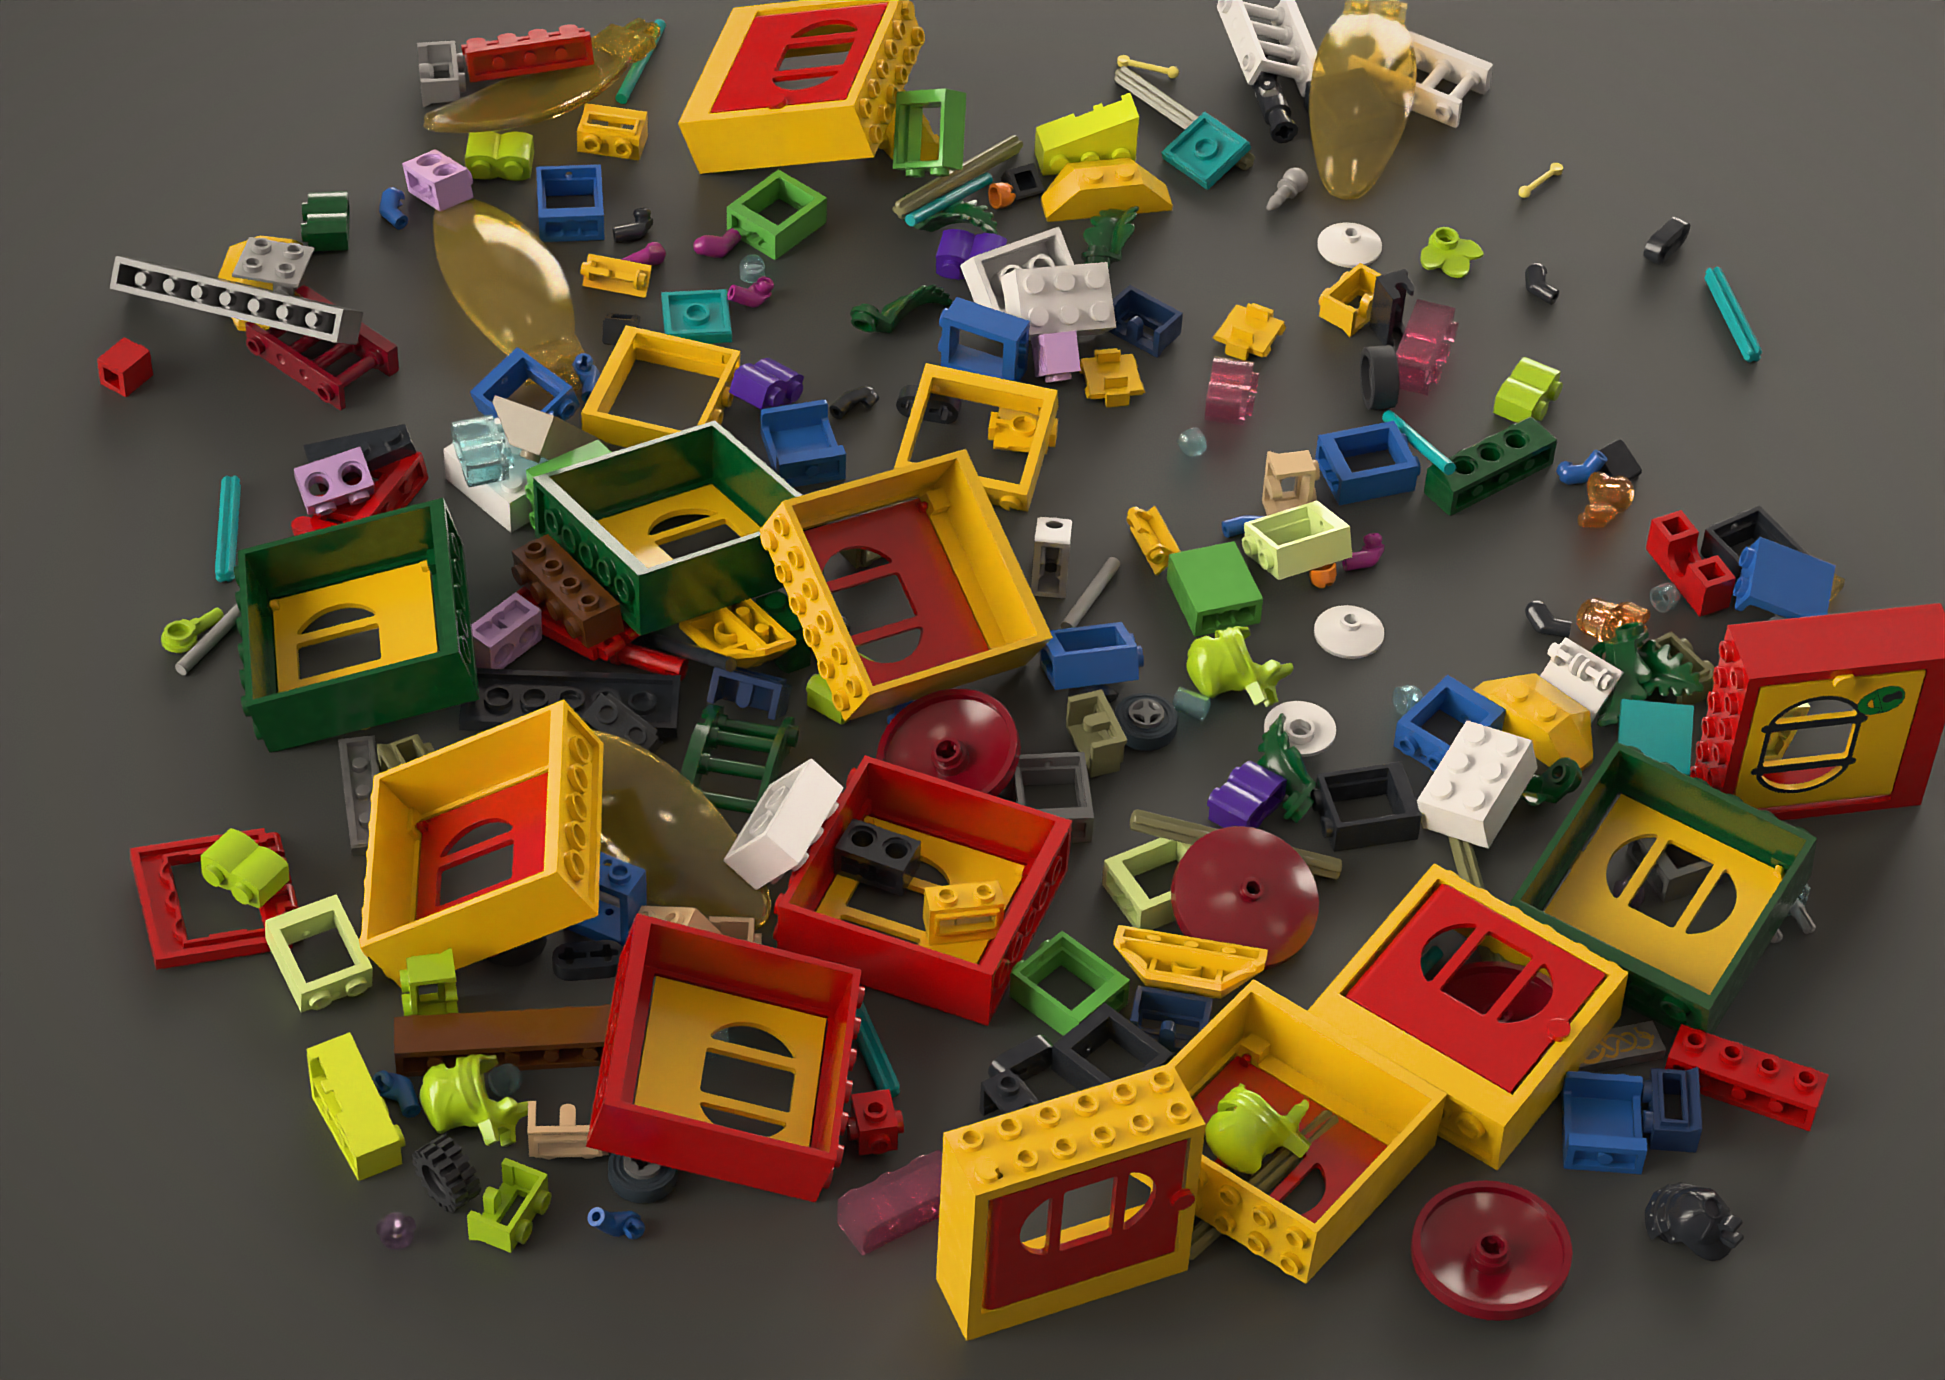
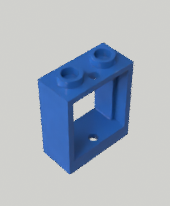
M601 164L536 167L540 242L605 240ZM594 195L595 207L546 209V196Z
M959 297L955 298L949 309L944 308L939 319V326L942 327V336L938 344V351L941 352L942 367L1020 382L1027 371L1029 320ZM960 329L1004 343L1003 358L959 344Z
M518 347L470 391L478 411L491 421L499 418L492 402L494 396L507 399L528 378L555 397L541 410L542 412L565 421L570 419L580 407L572 386Z
M1395 421L1318 435L1315 460L1318 461L1319 468L1338 505L1415 491L1417 476L1421 473L1420 462L1417 456L1412 455L1407 437L1404 433L1400 432ZM1388 449L1395 464L1352 473L1344 458Z
M1122 622L1050 630L1053 638L1040 650V665L1055 690L1139 680V667L1144 665L1142 647L1136 645L1133 633H1129Z
M1447 675L1397 722L1393 746L1435 772L1451 746L1420 727L1439 709L1463 724L1466 721H1470L1500 731L1503 728L1506 709Z
M600 852L599 891L619 898L620 908L599 900L598 916L565 929L595 941L613 940L624 947L635 916L641 906H647L646 870ZM606 863L612 864L611 866H608V867H607V866H604V864H606Z

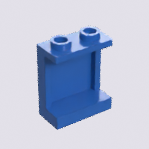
M826 400L761 410V437L772 469L780 477L784 478L790 486L798 487L846 479V452L843 445L838 446L828 420V404Z
M1759 537L1750 547L1744 548L1739 558V566L1742 567L1741 575L1733 590V595L1736 596V610L1742 612L1748 605H1753L1788 619L1827 615L1836 565Z
M1587 1071L1566 1072L1561 1093L1564 1169L1642 1174L1647 1154V1138L1642 1137L1641 1093L1643 1077L1626 1074L1590 1073Z

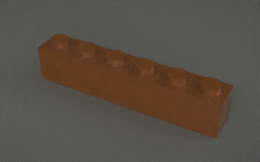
M611 1004L394 1017L396 1074L405 1077L424 1076L432 1066L445 1063L448 1069L454 1068L457 1057H468L473 1054L496 1055L499 1064L487 1072L600 1066Z

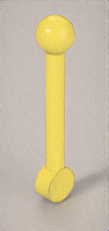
M1120 55L1117 58L1119 67L1133 66L1164 73L1170 78H1176L1179 75V70L1175 66L1170 68L1130 60L1126 55Z
M1552 163L1548 172L1530 185L1520 187L1518 191L1521 198H1528L1533 189L1551 176L1561 175L1563 165Z

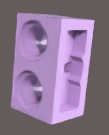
M436 149L402 163L408 191L440 212L473 198L471 188L473 178L470 171Z
M1076 331L1042 334L1031 337L1035 377L1045 376L1046 383L1072 379L1071 373L1081 371Z
M361 447L294 468L295 480L308 515L316 513L317 516H324L336 511V506L347 502H350V505H357L369 500V495L375 493L374 483ZM349 472H355L362 477V480L356 485H348L342 478ZM316 483L325 484L329 488L328 492L323 496H314L310 493L309 489Z
M515 592L473 623L476 667L503 669L542 640L541 610Z

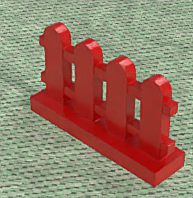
M563 25L559 27V31L549 33L545 29H534L528 32V36L516 37L513 33L499 35L497 40L485 41L484 38H472L466 41L467 44L461 45L470 83L594 65L590 32H585L584 28H578L576 25Z
M416 451L417 453L370 472L371 477L377 478L378 481L373 480L375 493L369 495V500L357 505H350V502L336 506V511L324 516H317L314 513L312 518L307 516L295 518L291 522L294 536L338 525L337 523L325 521L327 518L346 523L406 507L429 479L422 452ZM360 476L345 483L356 485L362 478Z

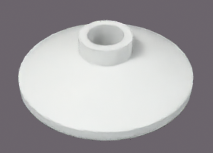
M1347 222L1337 223L1325 228L1320 233L1317 244L1320 254L1327 261L1346 268H1354L1359 263L1365 266L1370 265L1379 258L1382 251L1381 239L1373 230L1360 224Z
M1343 605L1332 607L1324 611L1317 618L1314 626V636L1317 643L1328 653L1341 658L1358 659L1375 653L1381 647L1384 640V627L1381 621L1370 611L1356 606Z
M1305 701L1285 702L1274 707L1266 716L1264 733L1269 730V726L1274 723L1281 713L1286 716L1283 729L1289 736L1290 748L1296 747L1302 757L1314 756L1324 752L1335 740L1336 725L1334 719L1325 709L1316 704Z

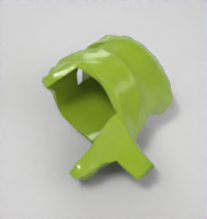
M1235 626L1228 627L1226 630H1216L1215 639L1204 636L1194 640L1188 650L1186 668L1196 688L1209 700L1226 691L1247 690L1254 705L1258 706L1264 703L1265 707H1269L1278 702L1275 686L1279 680L1292 673L1294 670L1292 663L1281 665L1280 662L1272 659L1263 665L1254 663L1245 644V639L1251 635L1249 628Z
M473 1054L468 1057H457L454 1068L448 1069L445 1063L432 1066L423 1077L419 1098L425 1115L437 1133L444 1134L448 1130L460 1126H479L486 1146H491L498 1142L499 1135L502 1147H507L516 1142L515 1127L520 1118L528 1115V1101L517 1103L510 1097H505L499 1102L489 1099L485 1088L484 1073L499 1064L496 1055Z
M1240 1083L1238 1087L1231 1089L1219 1101L1218 1112L1213 1114L1206 1124L1205 1139L1212 1153L1224 1164L1238 1172L1250 1175L1255 1174L1262 1166V1159L1267 1154L1273 1153L1278 1147H1285L1301 1158L1311 1145L1298 1131L1299 1123L1309 1108V1102L1304 1099L1300 1104H1296L1287 1115L1281 1116L1260 1095L1245 1089V1085Z

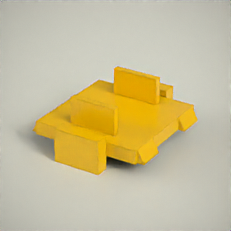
M1248 303L1247 308L1236 304L1212 338L1215 341L1226 344V355L1246 361L1249 353L1262 358L1267 357L1271 351V344L1278 335L1281 336L1286 327L1284 321L1273 317L1274 310L1255 303Z
M1113 348L1094 350V357L1081 358V371L1079 372L1085 378L1087 387L1084 390L1087 399L1105 398L1106 408L1128 406L1130 396L1146 393L1144 385L1140 380L1137 361L1133 354L1121 355L1120 350Z
M999 407V412H991L988 440L994 441L993 449L1029 453L1040 415ZM1055 418L1048 441L1049 447H1055L1058 432L1057 418Z

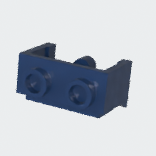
M1129 285L1113 299L1116 328L1108 332L1158 358L1162 351L1181 334L1183 313L1147 293ZM1129 317L1132 318V319L1129 320L1127 323L1124 322V321H1125L1126 319H1128ZM1143 325L1155 330L1154 337L1143 332Z
M738 666L732 672L714 667L706 702L716 703L720 699L736 702L742 708L751 706L769 711L768 718L776 720L786 715L792 685L786 684L787 679Z
M1137 985L1130 1022L1170 1052L1179 1053L1195 1036L1176 1033V1024L1198 1027L1199 1033L1210 1022L1213 998ZM1143 1018L1162 1021L1161 1029L1141 1027Z
M1696 1067L1689 1070L1651 1068L1649 1079H1643L1641 1102L1647 1103L1648 1110L1643 1112L1642 1131L1649 1134L1650 1149L1696 1153L1702 1132L1699 1068ZM1663 1094L1681 1095L1682 1120L1665 1119Z

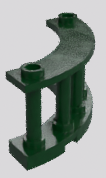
M707 705L701 715V718L706 719L705 723L696 724L685 755L678 782V788L684 789V793L678 808L673 807L664 855L681 857L685 855L686 850H691L692 847L729 852L736 839L694 832V828H690L693 809H699L700 806L752 814L768 786L777 780L782 763L790 753L791 747L796 748L799 726H794L795 717H786L780 727L728 719V715L723 714L725 706ZM718 745L769 753L766 766L712 758L711 751L713 748L717 749ZM709 772L762 780L758 799L753 800L704 792L702 787H699L702 775H708Z

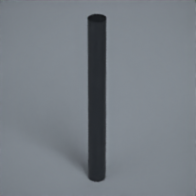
M655 632L643 635V642L646 645L728 672L734 671L737 667L735 658Z

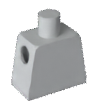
M1037 518L1031 584L1033 596L1066 598L1072 521L1069 519ZM1045 564H1057L1056 572L1045 571Z

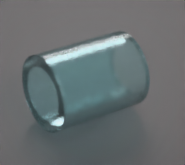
M1180 686L1174 696L1172 705L1177 712L1203 721L1209 711L1211 697Z

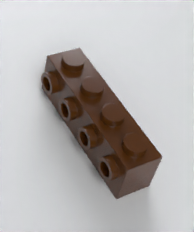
M549 534L530 541L512 551L514 566L511 570L516 582L520 586L524 585L530 591L533 599L537 603H542L548 609L551 617L555 621L559 620L566 627L571 638H577L588 649L624 631L620 604Z

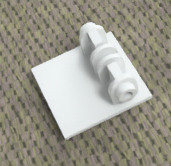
M1565 637L1562 643H1553L1548 649L1547 654L1551 656V660L1540 677L1590 710L1592 723L1624 672Z

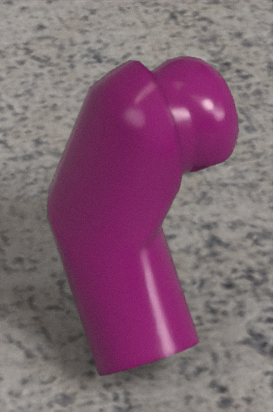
M730 228L722 237L703 235L694 241V251L699 255L722 258L741 241V235L734 228Z
M651 242L646 248L621 260L654 266L664 261L666 251L660 243Z
M762 276L748 289L731 285L727 298L730 301L752 308L759 307L772 295L771 291L774 288V283L770 278Z
M1379 533L1366 534L1363 538L1365 546L1362 547L1361 551L1353 552L1351 558L1341 560L1344 571L1376 565L1385 550V545L1382 544V536Z

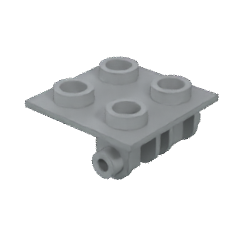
M249 237L232 273V277L273 283V291L293 295V288H298L314 252V247L302 246L298 243L271 241L267 238Z

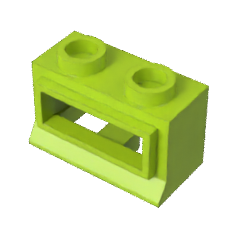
M448 948L441 954L435 953L406 958L407 969L399 970L402 993L409 992V994H402L404 1016L458 1013L457 981L452 948ZM437 983L438 993L419 995L418 986Z
M505 1158L501 1163L503 1183L499 1189L487 1187L483 1195L484 1212L480 1214L471 1210L467 1215L469 1240H480L512 1253L518 1242L521 1244L527 1242L532 1232L533 1218L537 1213L543 1215L546 1212L552 1194L548 1191V1174ZM517 1195L525 1197V1200L508 1226L500 1224Z

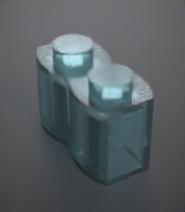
M492 415L451 423L453 446L469 488L510 479L509 469L514 468V459L511 448H504L503 444L506 441L501 423L496 424Z

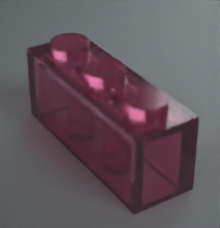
M1417 299L1396 352L1399 367V389L1428 396L1432 384L1439 383L1443 365L1440 363L1447 362L1451 344L1448 342H1454L1458 332L1459 323L1454 322L1456 308Z
M939 1149L926 1156H918L910 1164L894 1172H886L879 1176L877 1180L859 1189H851L838 1199L837 1223L862 1256L939 1218L943 1155Z

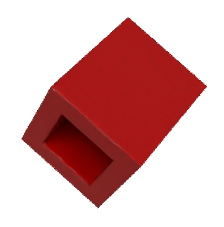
M125 337L97 359L100 384L124 397L129 396L153 376L150 350Z

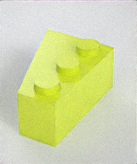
M1131 93L1122 95L1121 101L1104 107L1102 103L1093 106V111L1075 117L1073 113L1036 127L1034 152L1042 175L1059 174L1067 163L1128 157L1136 161L1139 115Z
M346 1033L307 1048L312 1098L358 1181L401 1165V1147L405 1146L403 1133L397 1124H392L387 1105L379 1095L351 1033Z

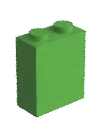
M1235 541L1169 554L1167 581L1194 637L1215 633L1216 630H1226L1228 627H1244L1260 623L1263 597Z

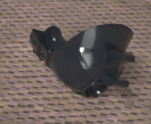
M1682 1182L1667 1184L1653 1193L1645 1209V1225L1651 1240L1660 1236L1664 1242L1669 1244L1683 1242L1695 1254L1708 1261L1721 1260L1744 1239V1235L1735 1232L1743 1224V1221L1735 1215H1730V1208L1727 1207L1716 1191L1711 1188L1697 1187Z

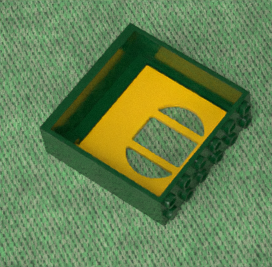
M715 420L533 477L535 537L538 539L549 534L620 604L622 619L640 636L784 588L783 583L776 577L775 565L769 551L765 550L761 543L759 530L782 501L802 496V494L797 492L784 478L775 473L765 462L761 461L748 447L739 442ZM689 514L710 516L649 535L650 531L658 523L675 516ZM723 524L728 525L741 537L674 560L659 547V545ZM823 524V525H820V526H816V527H813V528H809V529H806V530H803V531H807V530H810V529H814V528H817V527H821V526H824V525H826V524Z
M444 498L238 550V566H234V575L240 591L235 592V599L241 612V617H237L236 621L239 634L243 640L242 643H238L240 659L244 664V669L239 670V675L246 694L241 696V705L245 716H251L253 719V729L257 740L264 741L269 753L358 730H366L373 726L480 699L464 544ZM360 608L375 614L371 617L302 634L317 618L338 609ZM379 628L380 659L300 679L298 653L300 648Z
M1616 741L1509 905L1519 908L1527 916L1542 924L1551 926L1557 933L1573 942L1583 944L1589 951L1607 961L1615 962L1623 970L1627 971L1628 978L1623 999L1624 1006L1678 1032L1681 1024L1713 1034L1810 879L1817 838L1802 827H1793L1777 819L1769 811L1758 810L1744 803L1736 795L1725 794L1712 788L1706 781L1700 778H1692L1677 771L1673 765L1667 762L1654 760L1644 755L1640 749L1634 746H1625ZM1618 795H1620V797L1618 798V800L1608 813L1607 817L1605 818V820L1603 821V823L1601 824V826L1599 827V829L1597 830V832L1595 833L1590 843L1583 852V848L1585 847V845L1587 844V842L1599 826L1600 822L1602 821V819L1604 818V816L1606 815V813L1608 812V810L1610 809ZM1643 838H1656V841L1618 898H1614L1606 879L1607 867L1614 854L1632 841ZM1668 844H1673L1713 864L1712 869L1674 927H1669L1629 907V904ZM1571 869V872L1569 873V875L1567 876V878L1555 894L1554 898L1552 899L1546 910L1543 912L1545 906L1547 905V903L1549 902V900L1551 899V897L1563 881L1568 871ZM1724 873H1728L1733 880L1737 895L1736 904L1730 916L1712 930L1697 934H1687L1686 931Z

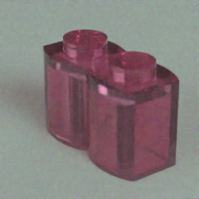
M1214 357L1204 420L1244 425L1246 415L1253 416L1255 396H1251L1250 392L1257 393L1259 373L1253 372L1254 362Z

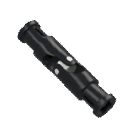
M1261 71L1254 85L1251 86L1256 92L1255 96L1265 122L1271 126L1270 135L1272 139L1278 143H1287L1298 134L1297 124L1290 118L1291 109L1282 87L1277 82V75Z

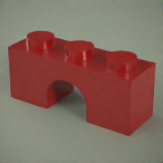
M1679 510L1651 520L1646 550L1698 616L1701 617L1728 608L1736 577L1718 555L1704 560L1701 559L1697 546L1699 531L1683 511Z

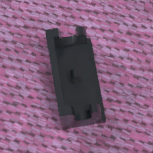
M1406 269L1376 276L1369 326L1384 346H1394L1395 341L1392 332H1398L1404 340H1407L1408 329L1403 324L1402 319L1406 292L1413 296L1415 287L1409 279Z

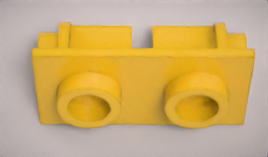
M588 254L587 263L583 262L580 274L584 275L582 286L646 298L652 266Z
M1153 506L1147 512L1138 507H1132L1127 512L1126 521L1131 526L1130 530L1153 572L1158 576L1168 567L1169 554L1181 551L1156 506Z

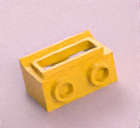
M585 103L584 112L577 128V152L640 160L648 138L647 112ZM592 120L608 122V126L592 124ZM623 124L633 125L634 128L633 130L623 129Z
M1359 263L1350 272H1345L1336 284L1322 292L1319 298V317L1343 329L1349 337L1354 335L1370 321L1376 276L1382 274L1362 263ZM1358 295L1362 296L1358 309L1350 305L1347 306Z
M999 880L925 888L923 921L929 946L995 939L1003 923L1005 907ZM973 917H991V921L971 922ZM954 920L955 925L940 926V921Z

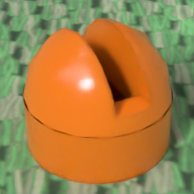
M1004 182L991 184L988 189V198L991 206L994 209L1010 206L1016 197L1015 193H1011L1013 187Z
M1336 563L1309 570L1310 580L1316 587L1325 588L1326 585L1331 586L1336 580Z

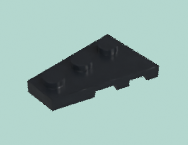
M405 424L303 445L309 463L361 447L369 472L417 453ZM349 472L344 475L342 480L348 482L360 477V475L355 472ZM316 483L320 492L329 489L325 484Z

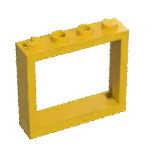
M626 325L581 412L583 431L609 444L626 448L681 431L608 414L637 359L720 378L698 425L714 420L721 425L724 415L723 411L725 407H730L734 395L729 393L735 370L740 367V351Z
M926 363L894 469L914 464L910 460L931 393L1040 415L1020 485L979 476L991 504L1001 506L1008 511L1012 508L1028 512L1058 410V390Z

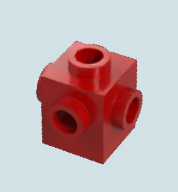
M890 1089L851 1094V1111L846 1129L849 1141H856L859 1155L883 1154L887 1151L898 1150V1134L904 1133V1121L901 1110H894Z

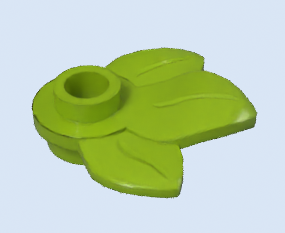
M1440 227L1429 237L1428 246L1422 249L1420 259L1421 264L1427 270L1441 267L1446 275L1454 278H1463L1469 273V260L1479 259L1483 257L1484 253L1474 241L1460 239L1454 229Z

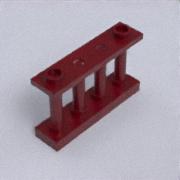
M302 285L294 291L295 296L335 305L306 285ZM362 322L357 345L338 343L313 361H310L301 354L322 339L304 335L288 346L278 339L288 331L273 327L264 330L255 323H245L246 344L254 355L260 356L318 395L322 401L330 403L340 411L346 408L344 387L372 368L380 370L389 377L399 371L397 345ZM349 352L362 358L336 377L324 370Z

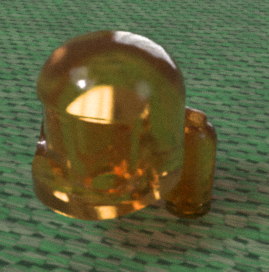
M1603 472L1592 473L1587 482L1590 504L1586 505L1584 513H1579L1578 525L1580 527L1603 528L1611 519L1615 518L1617 513L1625 512L1632 505L1634 499V488L1631 481L1621 475L1609 477Z
M1594 597L1585 600L1580 605L1576 615V623L1581 632L1602 642L1615 637V628L1623 624L1642 622L1644 629L1648 630V627L1644 624L1650 619L1651 612L1629 601L1621 602L1620 605H1617L1602 598Z

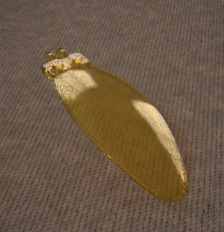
M1346 0L1343 15L1329 29L1317 52L1309 92L1310 128L1321 180L1327 191L1335 197L1346 200L1357 199L1372 188L1389 162L1407 124L1417 77L1414 46L1409 32L1404 25L1408 3H1402L1397 0Z
M641 18L634 19V21L629 22L624 27L610 24L591 38L594 65L508 77L424 115L423 127L429 131L444 133L495 132L539 124L565 115L608 89L626 71L631 62L636 63L644 59L646 54L657 47L655 40L661 35V27L655 22L646 23Z
M471 198L441 212L436 209L433 217V240L437 260L450 290L464 311L482 332L507 355L518 347L558 377L563 375L574 391L581 388L580 380L572 364L578 354L585 352L575 335L574 311L566 279L547 246L519 220L483 201ZM528 378L524 384L528 386L535 384V382Z
M592 730L604 743L600 852L645 869L647 900L659 906L696 908L708 920L709 916L755 918V930L762 928L767 923L770 915L771 899L766 884L755 890L723 861L738 836L714 805L686 777L650 751L623 738Z

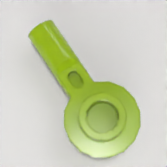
M217 607L200 618H193L190 621L182 619L169 623L161 635L162 646L174 653H184L191 650L197 643V635L216 625L224 617L222 610Z

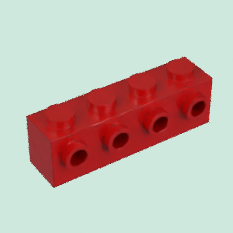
M1681 1024L1665 1069L1689 1070L1697 1067L1699 1068L1700 1094L1809 1132L1829 1074L1817 1071L1814 1068L1779 1058L1776 1055L1768 1054Z

